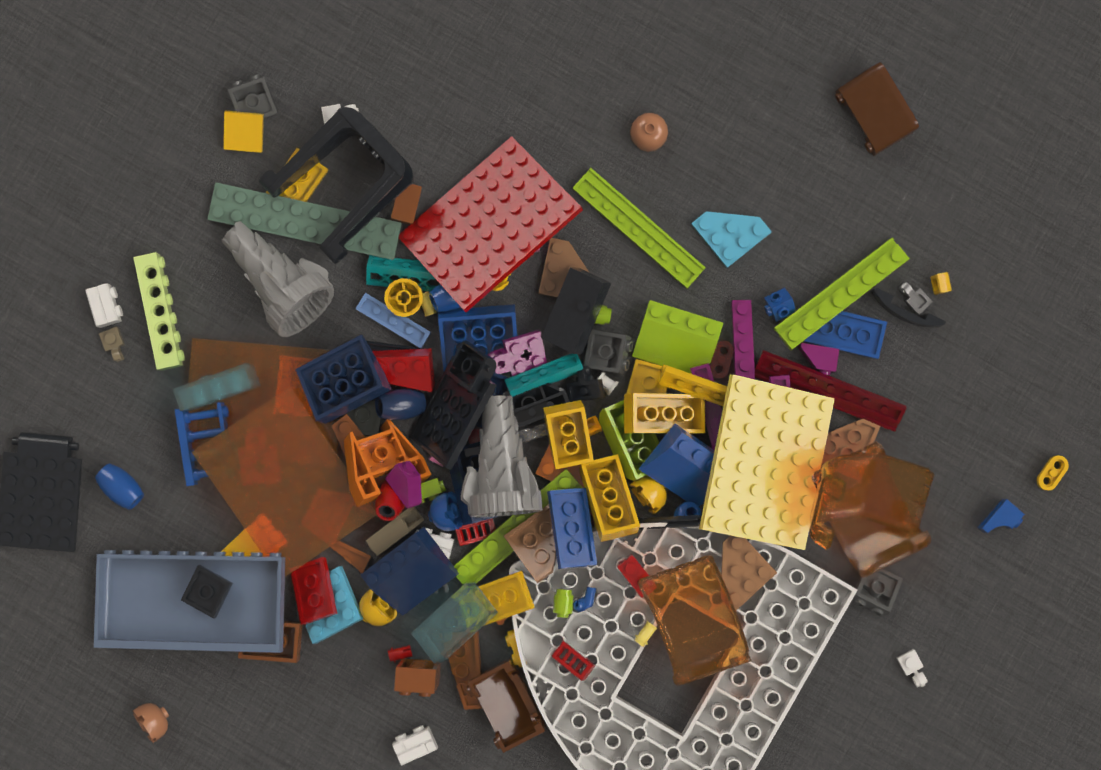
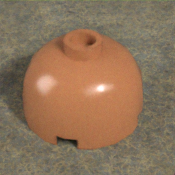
M644 113L638 116L632 123L630 130L631 140L640 150L646 152L656 151L667 140L668 126L658 114Z
M145 703L132 710L141 729L149 734L147 737L152 743L165 735L168 730L166 718L169 717V714L164 707L159 708L156 704Z

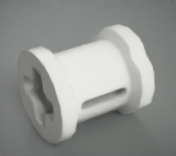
M604 371L598 378L602 379L604 391L607 392L608 396L619 383L606 376Z

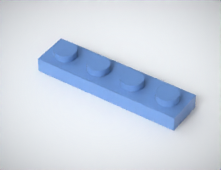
M367 293L364 294L356 307V310L419 348L423 347L431 334L430 331L407 317L395 315L385 304Z

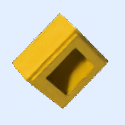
M948 272L930 277L935 295L952 291Z

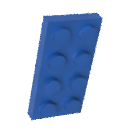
M842 311L803 342L837 348L840 351L879 359L887 322Z
M586 488L548 491L558 569L597 565Z

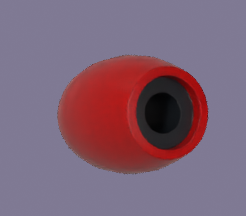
M385 480L379 487L381 494L375 499V510L380 519L392 521L401 514L405 505Z

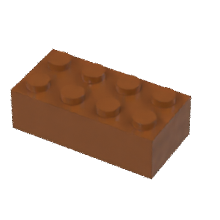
M402 659L396 666L394 691H399V695H411L414 692L419 693V696L430 697L439 686L441 661Z

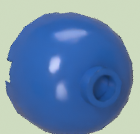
M453 492L438 495L430 505V511H428L429 520L440 530H457L463 525L457 506L456 495Z

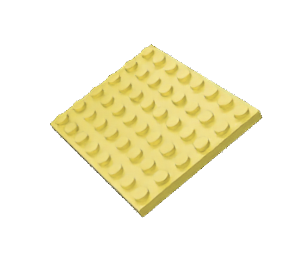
M730 374L699 529L805 550L835 398Z

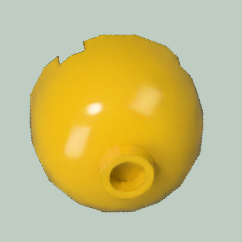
M401 278L393 281L385 291L384 300L387 308L397 316L407 317L420 309L423 303V292L417 282Z
M648 475L630 484V487H634L631 490L643 506L648 505L650 507L648 510L650 513L655 514L665 505L667 493L664 488L666 487Z
M371 589L362 596L359 602L363 621L370 625L384 626L393 621L397 616V611Z

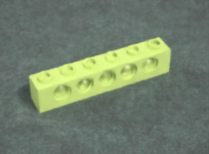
M157 252L133 257L156 369L161 371L183 366L182 361H185L183 350H180L178 343L181 342L179 331H176L175 328L177 318L175 312H172L171 309L173 298L171 294H168L167 286H169V279L167 275H164L163 268L166 267L164 257L160 256ZM155 269L157 274L155 278L150 279L149 272ZM159 288L161 291L160 295L154 298L153 290ZM163 306L164 314L158 316L156 311L158 307ZM163 325L168 326V332L165 335H162L160 332ZM170 343L172 351L166 354L164 347Z

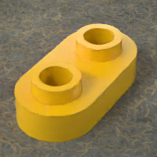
M1053 456L1048 460L1037 476L1036 482L1040 489L1049 491L1058 485L1069 467L1065 457ZM1055 462H1058L1060 465L1058 469L1054 467ZM1045 477L1049 480L1048 484L1043 482Z
M513 629L507 631L508 635L505 636L508 647H512L514 654L511 656L514 665L522 668Z

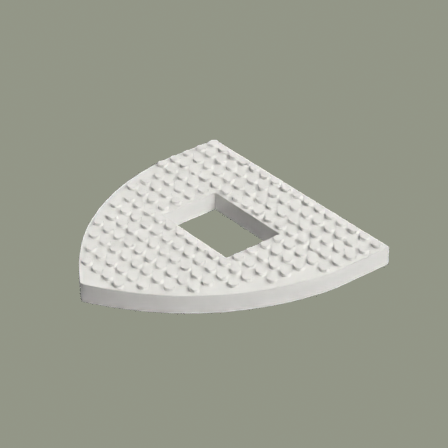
M639 523L640 528L643 527V529L639 530L638 533L600 542L599 537H593L597 565L558 569L556 556L553 573L539 583H536L521 560L511 565L509 575L519 571L523 572L535 607L512 616L516 643L524 674L547 726L578 770H755L857 592V589L782 546L747 539L777 574L736 612H733L720 598L722 542L730 535L699 529V526L647 529L648 527H665L668 523ZM597 530L593 531V536L598 535ZM630 554L635 557L657 585L643 598H641L617 568V565ZM587 587L596 588L593 606L587 610L578 612L573 608V614H569L568 618L557 617V613H553L556 589L572 590L574 603V601L585 596ZM674 596L739 633L682 733L617 696L644 647L634 641L635 635L639 634L647 621L656 627ZM562 641H565L596 665L584 681H581L552 657ZM565 649L560 658H563L569 650ZM571 654L566 662L569 664L575 655ZM578 658L572 667L576 668L581 660ZM584 664L579 672L582 673L587 665Z

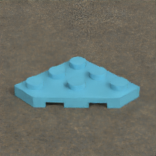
M706 211L691 223L726 268L772 232L760 217Z
M338 566L329 571L337 614L308 623L305 626L312 644H317L363 620L343 566Z

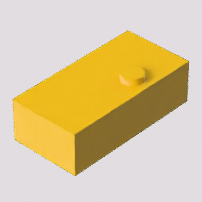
M624 394V433L667 434L674 424H677L690 434L705 433V400L689 394Z
M618 454L596 459L594 462L580 464L579 473L583 486L587 491L588 503L600 542L638 533L640 524Z

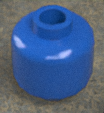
M690 501L682 503L674 511V516L702 515L699 506Z

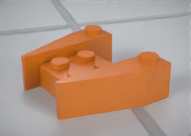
M387 419L380 427L381 433L357 441L352 431L344 439L349 490L357 507L374 501L381 494L375 478L390 473L398 463L410 460L421 475V483L425 482L432 475L424 457L391 420Z

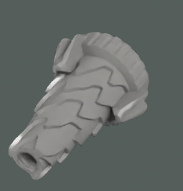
M241 221L234 223V226L222 239V243L229 249L235 261L244 270V276L256 289L254 292L262 299L261 302L266 320L279 336L289 337L307 328L330 304L334 296V288L328 281L329 272L325 268L304 258H301L299 264L295 265L285 253L281 254L273 244L267 243L257 232L253 233Z
M512 395L491 396L485 406V410L482 412V429L479 430L481 448L480 454H478L479 470L477 472L473 467H467L461 500L468 505L470 517L509 516L543 511L541 491H539L537 481L527 464V458L523 455L522 438H519L518 422L514 416Z

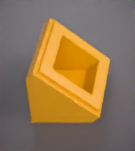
M596 415L587 419L589 436L602 431Z

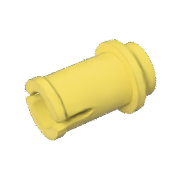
M429 291L423 293L422 308L425 317L437 313L431 303Z
M647 621L639 634L635 635L634 641L642 647L645 644L648 645V640L657 628Z

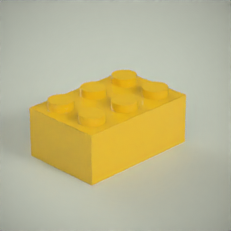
M578 400L544 407L543 411L555 468L560 469L594 462L585 408L582 401Z

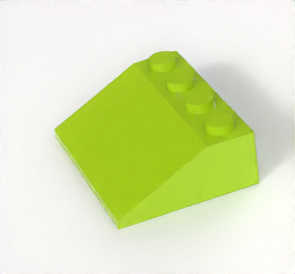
M650 300L632 357L660 366L665 364L692 374L690 368L711 363L723 323Z

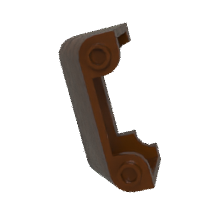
M881 62L873 65L835 91L837 102L840 105H848L866 135L864 146L868 153H872L873 156L913 134L919 128L917 119Z
M511 657L467 682L468 686L466 688L471 697L475 696L476 699L478 698L495 732L496 738L493 741L498 750L501 749L504 753L545 732L546 724Z

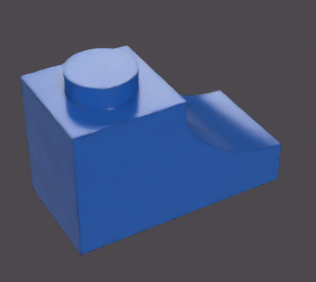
M1002 499L977 528L983 533H989L992 529L999 526H1005L1008 529L1017 528L1022 523L1023 519L1021 518L1025 514L1008 499Z

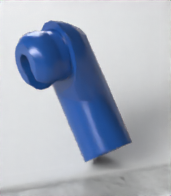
M587 587L585 596L574 601L573 608L578 612H583L592 607L596 588Z

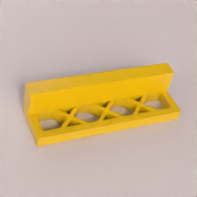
M663 364L659 379L660 385L724 406L727 386Z

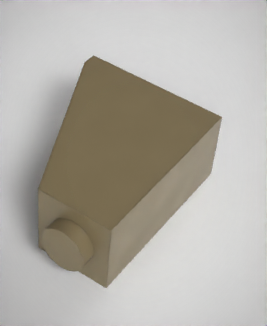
M410 507L368 538L366 542L370 550L378 556L423 522L424 518L415 507Z

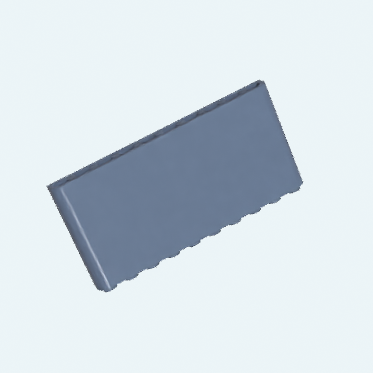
M104 550V554H97L94 648L283 652L285 557H281V553H270V556H263V553L251 552V556H244V552H232V556H226V552H214V556L207 555V552H195V555H189V551H177V555H170L171 551H159V555H152V551H140V554H134V550H122V554H116V550ZM198 565H202L233 583L217 617L214 619L181 601Z

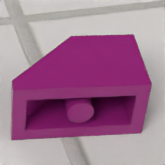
M806 343L798 345V349L814 370L829 376L830 373L836 372L839 349Z
M410 460L396 464L385 478L406 508L420 505L422 503L421 475Z

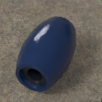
M413 389L391 390L375 399L377 416L388 420L410 419L424 413L426 409L424 394Z

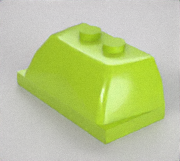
M624 400L602 409L599 414V423L613 455L618 454L625 477L634 481L646 476L639 468L659 444L656 434L624 433Z

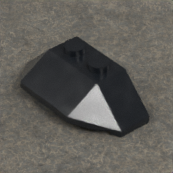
M546 383L513 396V410L518 422V429L545 419L544 407L569 403L570 401L565 389L551 383ZM509 391L503 393L504 396H511Z

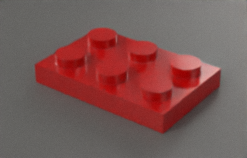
M325 557L290 568L301 624L305 625L337 614L327 559Z

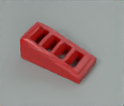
M493 518L462 525V527L456 530L459 545L463 546L484 540L490 535L487 534L484 523H488L491 533L496 529ZM477 525H481L483 536L479 535ZM470 527H473L476 538L472 539ZM463 529H466L468 540L464 539Z
M562 641L552 655L556 661L581 681H584L596 666L565 641ZM565 649H568L569 651L565 654V656L563 658H560V655L563 653V651ZM571 654H574L575 656L568 664L566 661L571 656ZM579 658L581 661L576 668L572 667ZM584 664H586L587 667L584 669L582 673H580V669L583 667Z

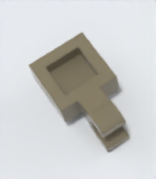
M116 326L99 333L105 351H111L113 360L117 362L124 360L120 347L124 346L125 343L119 327Z

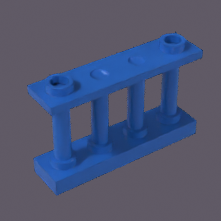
M218 402L217 409L194 413L187 412L186 408L174 409L186 486L197 485L200 478L228 474L229 479L236 478V474H238L237 463L233 462V455L228 447V442L230 441L227 417H229L228 406H225L224 402ZM219 416L220 428L192 432L189 429V423L193 420ZM222 436L223 447L195 451L192 448L194 440ZM225 455L227 466L198 470L195 467L197 459Z

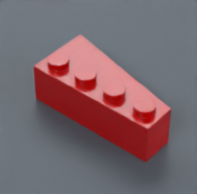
M432 348L372 351L385 372L389 384L428 392L433 391L435 378Z

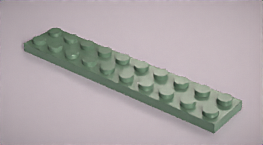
M215 182L207 220L233 226L234 223L241 221L252 230L322 244L350 211L281 196L274 198L267 193ZM375 217L349 240L344 247L349 251L394 260L402 223Z

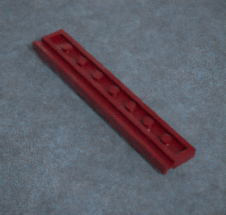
M765 350L762 351L755 367V377L769 382V376L789 375L790 388L835 398L833 408L894 432L906 411V405Z

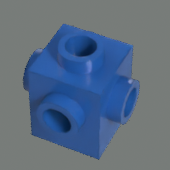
M785 288L764 297L766 302L764 309L767 315L772 316L776 322L796 312L793 298Z

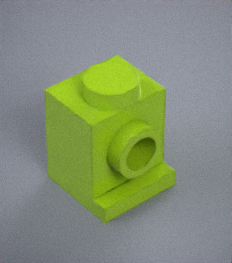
M435 478L421 483L422 503L426 502L425 498H429V501H431L440 493L446 491L443 480L439 481V478Z

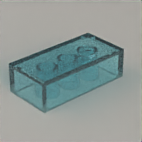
M245 363L214 375L203 376L199 378L200 380L174 388L173 392L180 411L190 412L260 387L261 384L254 364Z
M475 582L465 583L411 634L434 664L441 663L448 659L498 612Z

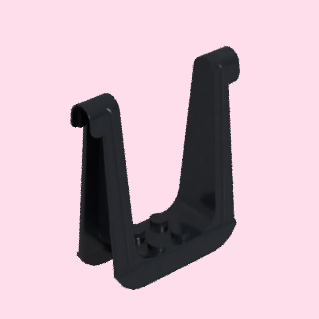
M349 107L339 108L277 174L272 170H268L259 179V183L275 198L351 136H360L358 139L382 164H385V171L382 177L321 244L320 249L334 264L347 256L348 250L344 245L405 189L411 186L413 181V170L409 163L360 112Z

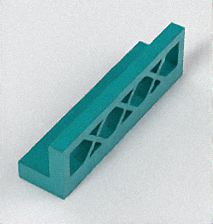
M369 255L366 285L388 287L393 282L389 277L397 275L400 279L417 278L420 281L417 284L421 287L422 291L430 292L436 287L427 282L430 279H436L419 260L401 258L391 260ZM371 273H378L382 278L379 280L371 279Z
M569 354L507 378L505 383L510 395L513 397L546 383L552 384L575 375L577 371L583 369V366L577 354Z

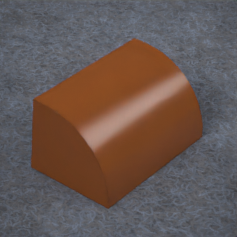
M412 184L395 199L390 220L404 224H413L422 190L421 186Z

